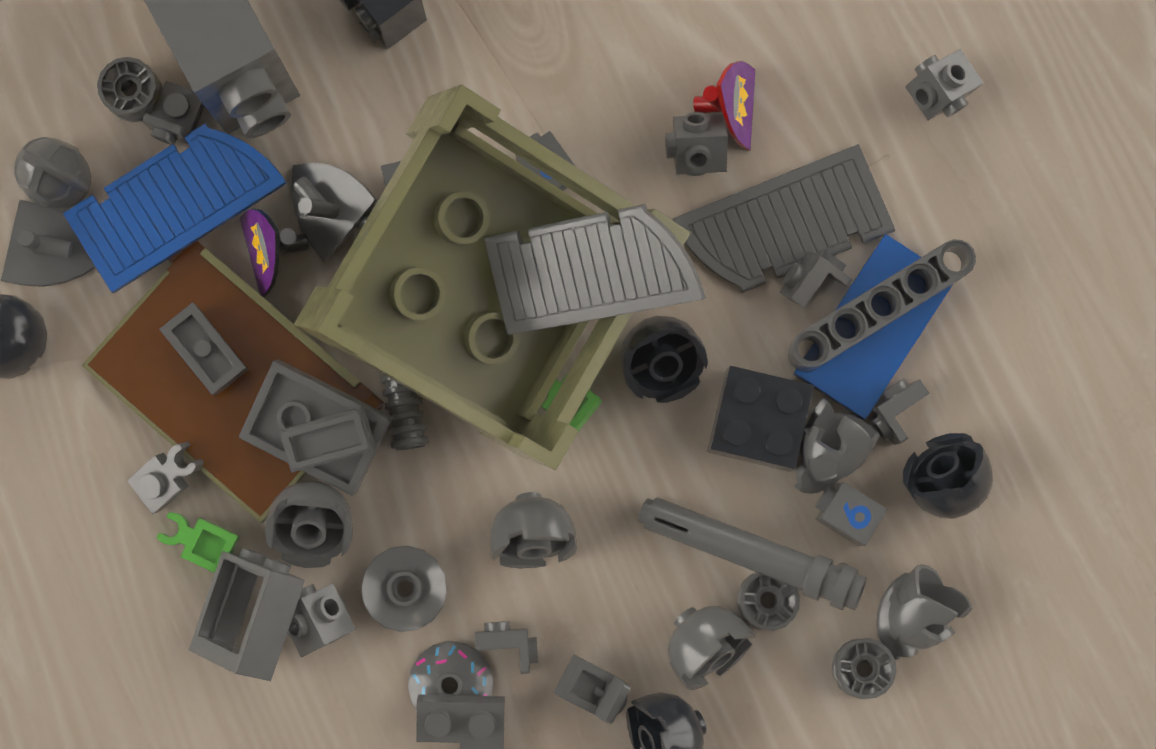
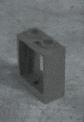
M245 548L241 549L239 555L222 551L189 651L235 674L271 681L305 580L289 574L290 565L266 558L264 554ZM257 576H260L264 580L240 647L235 645V641Z

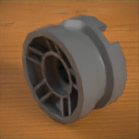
M123 57L117 58L105 66L99 75L97 88L101 101L114 115L121 120L139 122L143 120L145 113L152 115L162 91V84L151 68L140 59ZM132 82L137 85V92L132 96H125L123 90L127 91L132 87Z
M757 572L750 574L741 583L737 592V606L741 616L748 624L761 630L775 631L786 627L794 620L799 610L800 595L797 588ZM770 592L776 595L773 608H764L761 605L760 598L763 593Z
M870 638L852 639L843 644L834 655L832 661V676L838 688L845 694L859 699L877 698L886 693L894 683L897 672L896 662L890 649L880 641ZM861 660H865L869 666L873 667L872 673H868L864 677L860 676L856 671V666Z

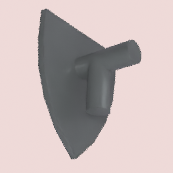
M313 162L293 165L291 191L295 215L302 233L306 234L312 248L324 262H327L375 204L377 199L356 177L336 166Z
M19 200L1 281L24 286L45 287L69 282L95 268L94 263L62 211L52 207L44 208L34 202Z

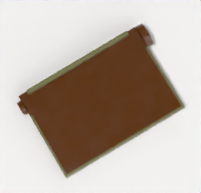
M196 241L168 259L172 263L171 266L86 359L82 366L172 446L188 441L191 446L184 451L183 455L191 462L202 459L204 465L200 470L260 523H264L273 500L285 488L300 482L307 474L303 470L291 473L287 462L239 438L272 362L280 359L380 411L384 406V401L201 243ZM192 302L200 308L249 369L216 397L209 392L159 330Z

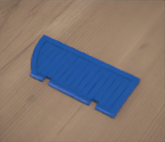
M205 123L184 136L190 148L179 153L174 144L170 145L105 186L104 190L110 197L106 201L99 204L96 197L91 195L64 212L63 215L111 293L114 294L288 183L271 162L255 148L227 133L208 128Z

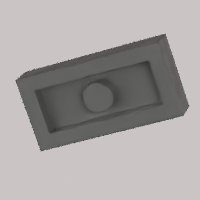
M193 302L159 329L215 397L249 370L200 308Z

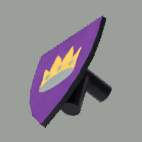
M253 208L246 211L240 217V222L259 294L262 297H266L275 285L280 255L308 250L309 243L305 233L296 235L290 228H284L279 231L273 220L263 210Z

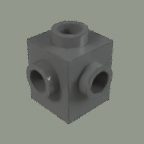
M959 49L940 60L936 55H933L914 69L918 75L905 88L929 121L943 112L949 118L969 104L965 98L984 83L962 50Z
M693 112L685 116H673V133H665L666 158H674L676 175L700 176L705 173L727 172L728 135L723 114L705 115Z
M332 583L319 590H316L314 584L302 588L287 634L291 637L302 658L356 629L346 611L345 603L339 596L334 584Z

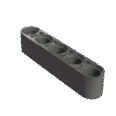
M953 239L945 242L799 333L790 342L788 347L790 363L800 371L810 372L834 359L965 277L973 270L976 263L974 249L963 240ZM952 252L960 258V271H951L945 266L943 261L944 253ZM910 274H917L924 279L926 290L923 294H917L909 288L907 278ZM874 296L884 297L889 302L890 313L888 316H880L873 311L871 300ZM846 318L853 323L855 327L853 338L845 339L837 334L835 330L837 319ZM810 340L818 346L819 357L816 361H807L801 357L799 353L801 341Z

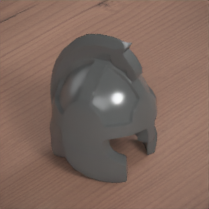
M41 137L31 140L20 150L14 163L15 178L21 190L41 207L68 208L79 203L90 189L91 172L85 158L77 147L59 139Z
M824 398L821 399L815 406L804 428L801 441L803 464L796 471L797 483L794 485L795 488L803 493H819L824 491L828 485L832 486L840 479L852 474L861 467L866 457L874 449L873 447L880 437L879 432L857 416L845 412H834L829 402Z
M920 564L910 573L905 572L895 579L883 594L877 610V633L881 643L890 649L895 660L900 659V657H912L918 653V649L934 647L954 635L955 631L951 626L948 627L947 625L955 617H966L973 607L969 599L962 592L953 587L944 586L936 570L928 565Z

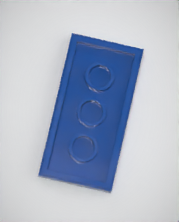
M885 234L834 311L920 259L921 256ZM910 274L908 276L907 284L909 288L917 294H923L926 290L924 279L917 274ZM953 285L821 367L810 372L796 369L793 375L807 384L814 385V389L857 417L865 420ZM874 296L872 298L871 307L873 311L880 316H888L890 304L886 298L881 296ZM846 318L836 320L835 330L837 334L845 339L853 338L855 334L853 323ZM814 342L803 358L807 361H816L819 357V348Z

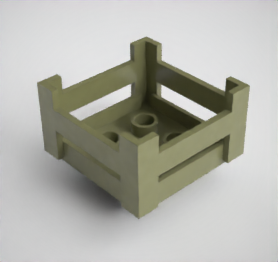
M461 84L426 98L406 132V135L413 139L412 144L327 288L316 286L294 325L329 346L347 352L481 431L480 434L516 455L557 470L579 431L569 424L632 313L600 318L547 412L544 416L536 414L589 321L508 335L485 244V237L520 231L523 244L531 242L529 228L598 213L467 129H477L598 208L608 212L612 225L621 224L618 214L619 209L636 205L499 118L498 115L501 109ZM647 209L684 246L691 232L656 209Z

